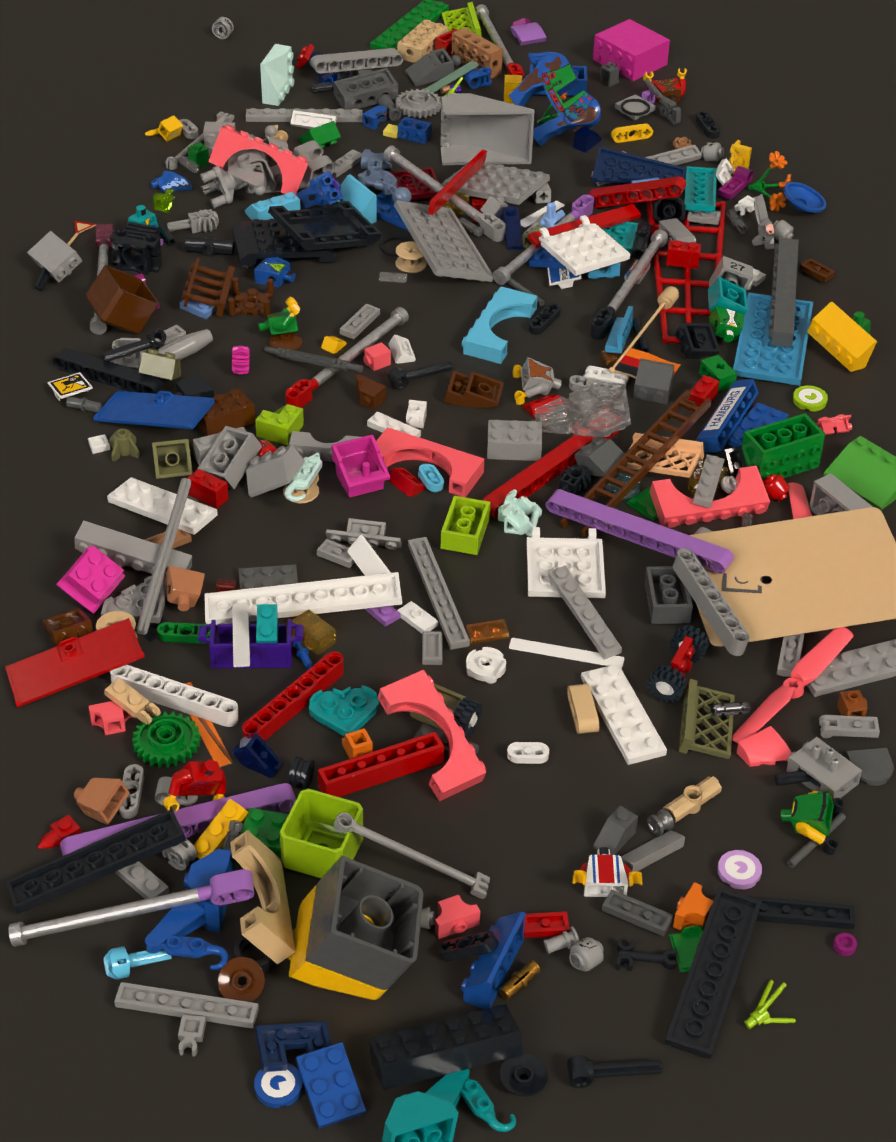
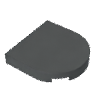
M887 748L846 752V759L862 770L860 779L867 782V785H883L891 778L894 765Z

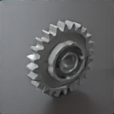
M413 89L411 91L405 90V93L401 92V95L396 97V107L403 115H408V117H432V114L436 115V112H440L441 97L438 94H434V92H429V90L424 91V89H416L415 91Z

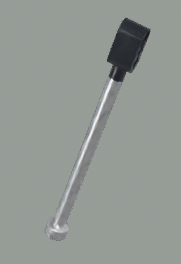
M656 230L653 233L650 245L608 307L598 310L591 321V337L593 339L601 340L606 337L612 328L613 315L659 247H663L668 241V235L665 231Z

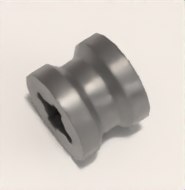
M661 809L657 812V815H651L647 818L648 826L656 836H660L664 833V830H670L674 827V820L665 809Z

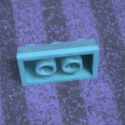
M351 174L347 175L340 189L343 198L336 202L349 201L371 224L377 222L376 195Z
M288 192L284 195L251 204L245 209V213L251 220L274 219L268 213L270 206H284L288 211L300 210V199L293 192Z

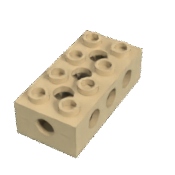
M423 20L397 43V51L403 56V60L415 63L430 51L435 50V38L447 33L448 26L434 23L430 20Z

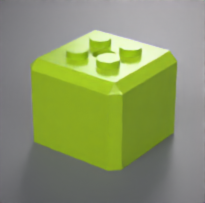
M311 789L301 791L280 830L281 861L284 868L322 879L341 855L353 860L363 841V836L353 831L352 833H340L335 829L334 822L336 817L344 812L350 814L357 821V824L363 826V808L361 804Z

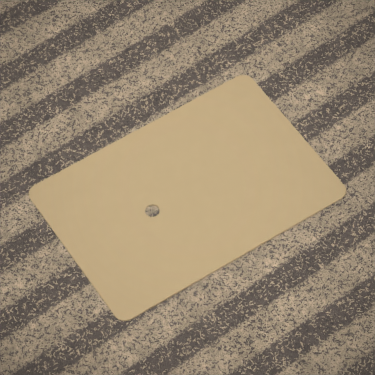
M868 507L690 535L726 548L733 553L734 560L725 571L727 573L726 588L758 590V585L762 586V593L722 591L723 574L705 569L750 636L748 642L896 619V542L882 511L878 508ZM768 576L772 579V582L764 584L760 581V578ZM735 577H737V580L740 581V582H746V581H749V582H748V583H745V584H740V583L736 582ZM698 607L710 643L717 647L724 646Z

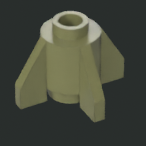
M119 429L114 432L108 441L110 447L113 448L111 454L112 461L115 462L120 456H128L129 454L138 459L140 453L135 445L137 443L136 436L127 429Z

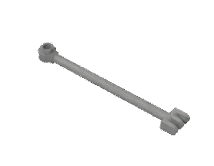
M220 111L217 114L216 122H232L234 115ZM202 133L187 147L195 143H201L204 140V134ZM187 147L176 157L171 156L165 161L167 169L174 170L178 167V162L188 154Z
M343 812L336 817L334 826L338 832L352 833L353 831L472 886L470 894L481 899L486 898L490 877L480 872L471 877L357 824V821L348 813Z

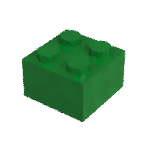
M249 808L241 834L248 830L281 859L280 830L289 814Z

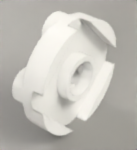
M482 647V650L476 651V649L472 650L466 658L467 675L490 684L495 683L505 673L506 659L495 648Z

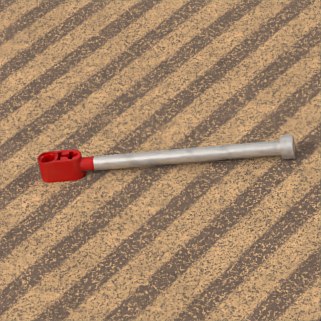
M478 5L475 8L477 18L482 20L493 43L503 48L502 60L508 69V75H522L523 81L525 73L519 64H515L512 61L489 18V10L485 5Z
M402 307L396 308L391 312V317L337 359L352 361L365 348L371 346L396 325L401 326L409 319L407 311ZM326 367L310 380L301 379L285 392L286 404L302 408L312 400V391L339 370Z

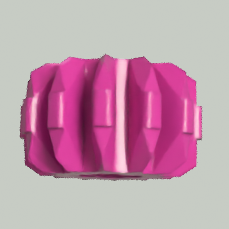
M234 346L232 348V372L234 374H248L250 355L248 347Z

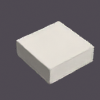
M105 434L88 438L93 454L110 450Z

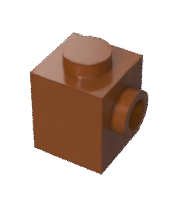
M860 690L840 692L837 707L842 716H866L868 709L867 700L865 697L863 698Z

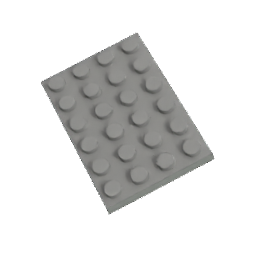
M485 162L456 193L488 199L490 195H500L505 199L504 202L519 205L550 180V175L541 171L533 172L529 169L522 170L516 167H505L504 165H493ZM462 167L459 171H457L456 173H454L451 177H449L448 179H446V180H445L443 183H441V184H442L443 186H445V185H446L457 173H459L464 167Z

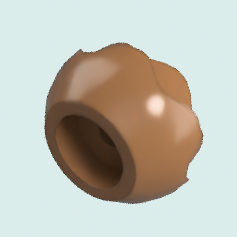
M677 137L673 141L675 149L692 145L691 140H688L686 137Z

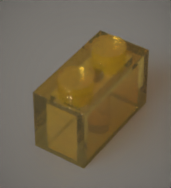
M308 609L292 620L293 624L303 625L302 643L317 655L336 644V629ZM292 629L293 637H295V629Z

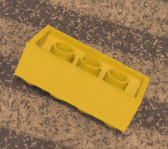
M830 302L812 319L807 331L850 372L866 367L877 343L871 335L833 302Z

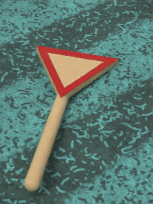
M74 221L76 233L67 245L70 246L79 233L96 226V224Z

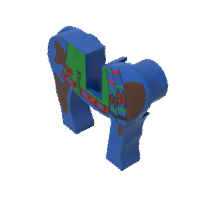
M556 52L529 53L528 59L535 68L509 96L515 105L524 107L534 94L545 90L551 104L559 113L558 117L533 129V137L536 142L542 146L550 138L560 135L567 130L577 129L576 127L579 126L590 128L597 125L601 119V108L598 101L583 90L565 103L560 98L561 95L580 83L566 57Z

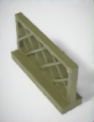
M689 679L684 691L679 752L687 754L688 750H693L729 759L731 756L733 715H725L728 719L722 721L719 716L712 715L711 708L708 705L711 703L721 704L719 699L734 703L735 695L697 686V680ZM699 694L706 695L709 699L704 701ZM703 708L708 714L702 716L698 709ZM713 718L717 724L712 726L707 719ZM702 723L707 729L701 731L696 725ZM722 728L727 734L721 736L716 730ZM711 733L716 739L710 741L706 734ZM701 738L705 745L696 744L695 740ZM721 743L726 750H720L715 745Z

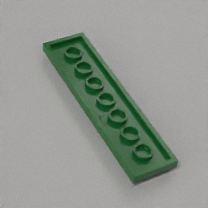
M423 0L370 42V48L376 50L397 49V43L423 20L435 22L442 16V12L449 10V5L434 0Z

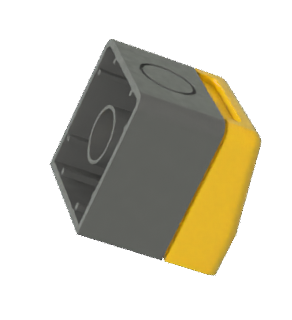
M341 855L304 898L299 907L296 928L293 930L296 952L289 957V960H291L289 977L323 989L370 1000L379 999L417 960L423 904L422 889L416 884Z

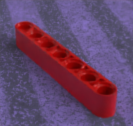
M672 177L592 189L588 195L594 197L593 208L678 197L685 189L686 181L682 177Z
M339 652L328 653L242 725L243 744L248 748H256L305 708L310 703V698L314 693L319 690L324 692L344 673L343 655Z

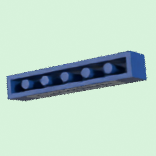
M753 379L734 381L696 438L698 442H703L704 453L722 451L759 394Z

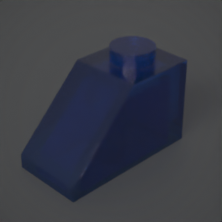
M582 126L574 132L573 148L586 153L602 141V138L595 131Z
M257 732L243 737L231 751L244 767L269 778L273 777L283 764Z

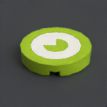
M801 386L793 393L794 404L802 410L806 408L810 409L811 412L820 411L825 408L828 401L826 392L815 386Z

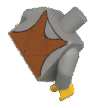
M527 358L523 367L520 365L513 367V377H521L522 390L526 391L524 393L522 391L515 393L517 405L523 404L525 397L530 398L537 394L548 395L551 388L558 390L561 387L562 381L554 378L553 369L539 361Z

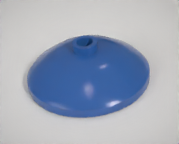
M789 182L785 185L783 189L785 197L797 210L806 213H819L826 208L825 199L813 188L798 182Z

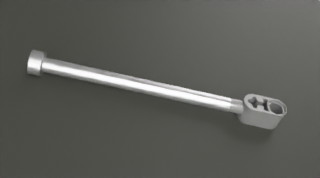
M389 146L385 150L384 158L387 161L397 163L438 193L444 187L401 156L400 151L394 146ZM455 194L448 200L480 224V228L484 230L483 234L496 242L504 240L505 223L492 213H480Z

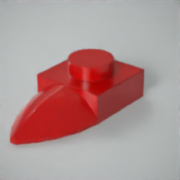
M67 815L50 825L51 830L41 838L37 848L46 849L59 846L64 838L81 834V828L70 815Z

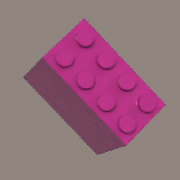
M629 19L595 34L593 60L601 65L613 62L619 68L620 75L635 81L643 77L646 72L649 74L650 71L654 72L667 65L670 40Z

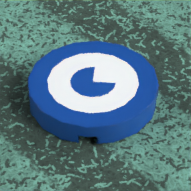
M289 1063L286 1071L262 1072L261 1068L254 1079V1091L257 1099L263 1105L271 1108L292 1105L299 1099L302 1093V1078L299 1070Z

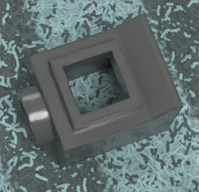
M608 62L601 66L600 82L608 80L607 86L609 87L620 83L618 80L619 68L615 66V63Z

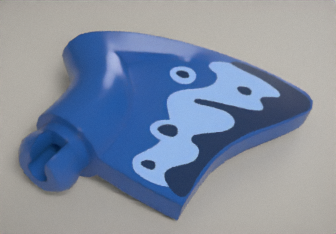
M163 171L160 177L150 182L152 188L158 187L164 194L179 190H192L193 188L187 179L171 171Z

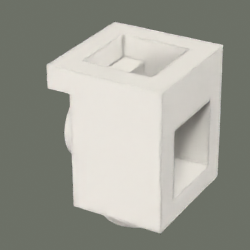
M409 400L406 414L407 425L415 428H424L427 414L426 401Z

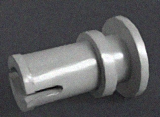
M570 926V932L563 931L561 935L543 941L547 953L550 954L566 947L571 949L572 945L579 942L580 939L575 928Z

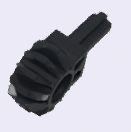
M572 464L571 467L566 466L565 470H562L559 489L575 495L580 493V491H586L591 484L590 471H587V467L582 468L580 465L574 466Z

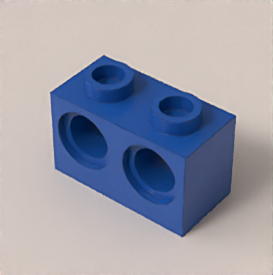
M404 117L398 124V138L425 144L432 136V123Z

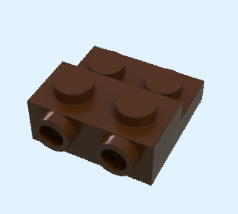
M80 608L42 620L43 627L49 633L50 639L56 647L59 642L68 638H80L94 632L91 620Z

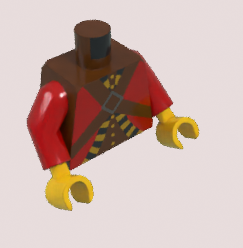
M680 68L678 69L677 76L680 78L679 80L675 78L652 81L651 79L654 75L652 71H650L649 76L647 72L643 76L644 80L649 79L663 96L675 101L676 104L680 102L681 97L686 92V79H684L687 72L686 68L684 73L680 72Z

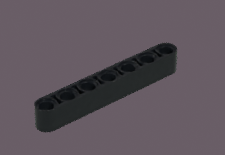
M63 348L52 359L53 365L61 371L71 374L80 372L84 378L128 392L157 394L164 386L163 381L159 377L139 373V370L110 361L105 362L103 359L68 348Z

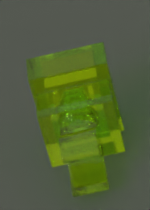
M168 188L164 194L155 193L153 195L154 209L167 212L172 207L174 196L171 195L174 190Z

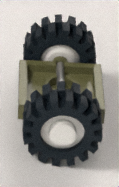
M434 683L436 691L442 694L447 709L453 712L455 722L464 730L465 738L470 737L474 733L475 728H477L478 721H480L482 704ZM404 711L409 713L412 718L442 730L430 718L419 713Z

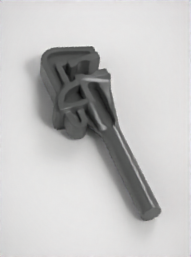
M646 79L644 83L660 100V115L667 117L673 125L679 124L681 121L680 107H676L675 101L663 96L653 83Z

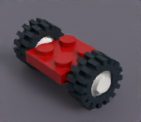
M684 625V627L680 626L670 640V648H673V654L676 653L671 661V666L668 665L667 668L665 665L657 666L648 679L647 688L650 689V694L654 693V698H660L659 701L663 702L665 700L666 703H669L670 700L672 703L678 701L686 689L687 682L685 681L687 679L685 673L690 672L692 660L695 663L704 656L709 642H707L708 637H704L705 633H700L698 627L695 630L692 625L689 628L688 625Z

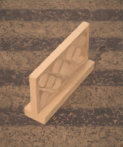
M635 433V434L633 435V443H632L631 447H632L644 434ZM650 439L645 445L659 450L663 444ZM679 439L663 456L666 460L657 462L649 472L690 478L699 460L702 461L704 458L703 442ZM639 450L635 456L640 458L648 455L647 458L643 459L648 461L653 455ZM679 460H682V461H683V462H681V463H679V464H676V465H675V463H674V462L679 461ZM628 462L624 467L640 470L642 466L637 463ZM668 464L671 465V467H668V468L662 467V466H665V465H668ZM686 466L688 467L687 471L680 470L681 468H684Z

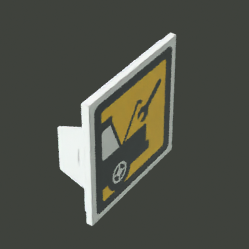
M80 372L47 382L59 401L60 399L93 389Z

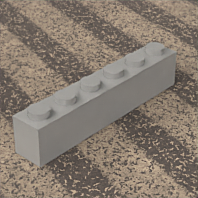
M84 520L75 536V549L83 553L88 547L95 546L115 563L153 575L161 545ZM172 549L166 571L169 566L190 570L192 567V555Z

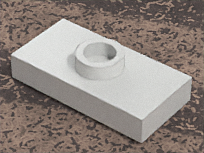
M412 601L397 610L400 612V618L420 633L422 631H431L438 626V620Z

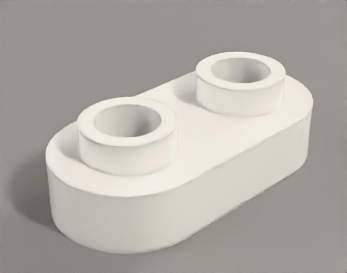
M514 742L508 746L507 758L513 763L541 764L549 758V747L541 742Z

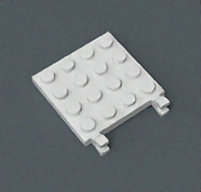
M586 215L580 216L583 224H580L579 228L554 236H550L545 227L539 229V232L542 234L539 237L541 246L575 276L630 259V253L595 223L590 224Z
M532 527V538L527 537L528 596L561 597L549 579L548 571L566 565L587 598H605L602 539L596 538V528L588 529V539L540 538V527Z

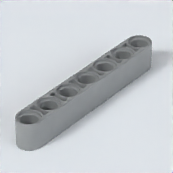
M395 48L315 55L310 59V65L320 74L399 66L403 62V56Z
M686 548L679 549L673 563L674 571L727 651L734 656L743 655L750 638L748 632L695 554Z

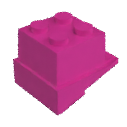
M373 434L331 445L332 459L336 465V475L349 498L384 489V481L389 480L390 475Z
M92 546L83 552L56 585L94 614L124 579L125 575L123 574L124 570L95 546Z

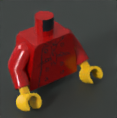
M213 760L192 761L186 764L172 776L168 791L170 796L163 800V805L167 811L170 810V807L175 812L178 811L180 805L176 800V796L214 795L216 793L217 795L213 797V801L225 798L226 776L223 769L219 768L218 762Z

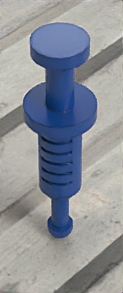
M302 641L293 642V647L298 649L296 656L301 658L306 669L309 670L313 666L308 656L309 650L302 648Z

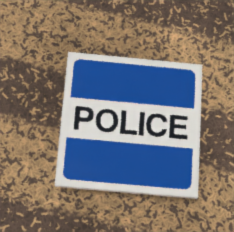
M548 268L549 285H559L561 289L573 287V282L580 280L581 274L575 276L566 268Z

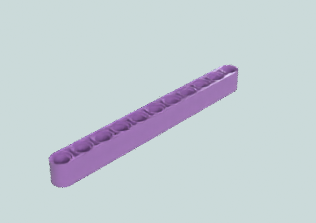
M557 489L546 502V508L554 514L675 558L679 549H689L695 554L703 568L719 574L725 573L734 560L733 553L726 548L564 490Z
M283 783L178 809L176 812L173 810L185 838L203 834L229 799H232L247 811L249 808L286 813L291 811L296 797L291 785ZM157 815L66 837L60 842L62 855H67Z

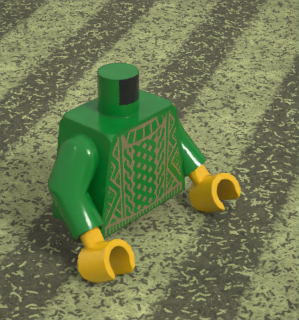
M289 297L285 301L288 305L287 308H284L282 312L268 314L267 320L259 321V330H269L271 335L298 331L296 315L299 313L300 307L293 297Z

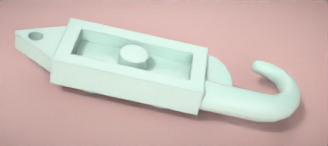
M319 453L304 458L305 462L285 489L284 494L289 501L298 502L306 497L305 494L299 497L293 496L292 492L294 489L304 490L310 487L322 468Z

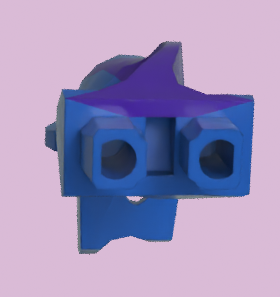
M330 170L317 176L316 181L310 179V186L295 194L302 201L303 209L314 205L325 207L326 204L331 205L343 198L340 191L341 185L334 178ZM310 195L315 196V199L312 201H310L308 198Z

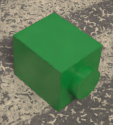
M195 143L187 147L189 163L196 169L210 164L208 162L209 149L202 143Z

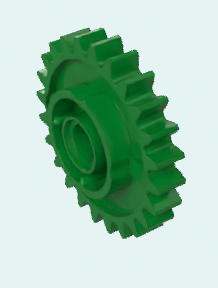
M164 711L162 716L151 717L152 722L147 725L141 722L142 726L137 725V731L133 732L134 738H132L134 752H137V757L143 758L144 763L150 761V766L158 763V768L162 764L169 768L171 763L178 766V761L185 763V758L191 759L192 753H197V747H200L199 727L195 726V721H190L189 716L183 718V713L175 716V711L170 715Z

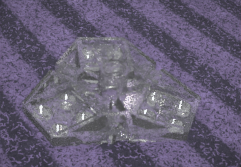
M594 382L570 393L568 399L561 397L536 408L535 421L542 422L543 432L564 433L568 435L573 433L574 435L588 437L610 436L611 433L623 430L631 425L626 386L621 383Z

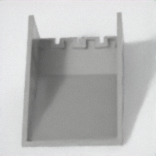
M470 93L447 94V96L441 97V108H443L441 109L440 138L442 165H466L482 149L487 151L485 162L493 165L531 164L534 109Z

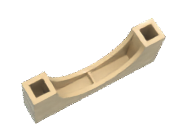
M247 830L230 842L232 857L243 869L250 870L253 873V883L262 909L257 906L240 918L241 932L247 940L275 963L279 964L296 952L282 861Z

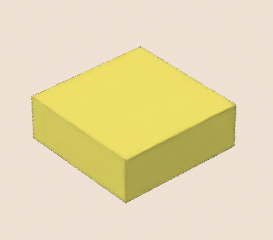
M388 124L383 130V136L397 138L398 126Z

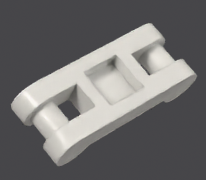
M588 366L584 377L614 382L618 385V390H624L629 380L627 375L616 372L610 373L609 369L596 366Z

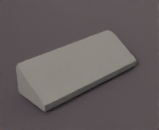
M670 830L621 856L622 862L627 864L632 871H639L684 847L685 837Z

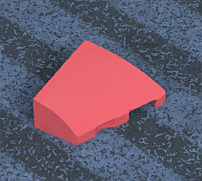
M772 726L740 741L737 748V754L750 767L761 764L775 765L776 761H786L792 753Z

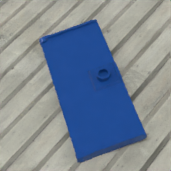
M117 391L94 415L93 419L95 422L194 429L197 423L213 406L215 400L214 398L173 395L169 391H159L157 394Z

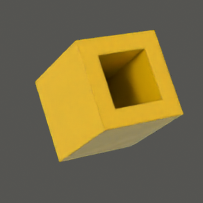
M173 115L160 122L158 133L167 142L180 136L183 125Z

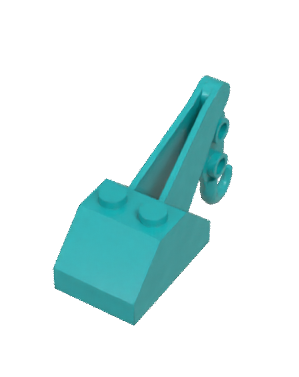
M465 1069L446 1074L426 1093L417 1091L396 1098L385 1122L382 1142H453L459 1114L456 1106L461 1096L477 1117L485 1120L492 1129L498 1132L512 1130L516 1125V1118L514 1114H510L511 1121L508 1124L500 1123L495 1117L494 1104L477 1081L469 1079L470 1071Z

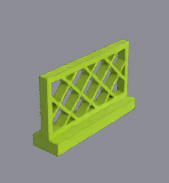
M473 2L467 3L468 7L442 12L444 25L448 26V32L452 31V28L457 30L466 28L482 37Z

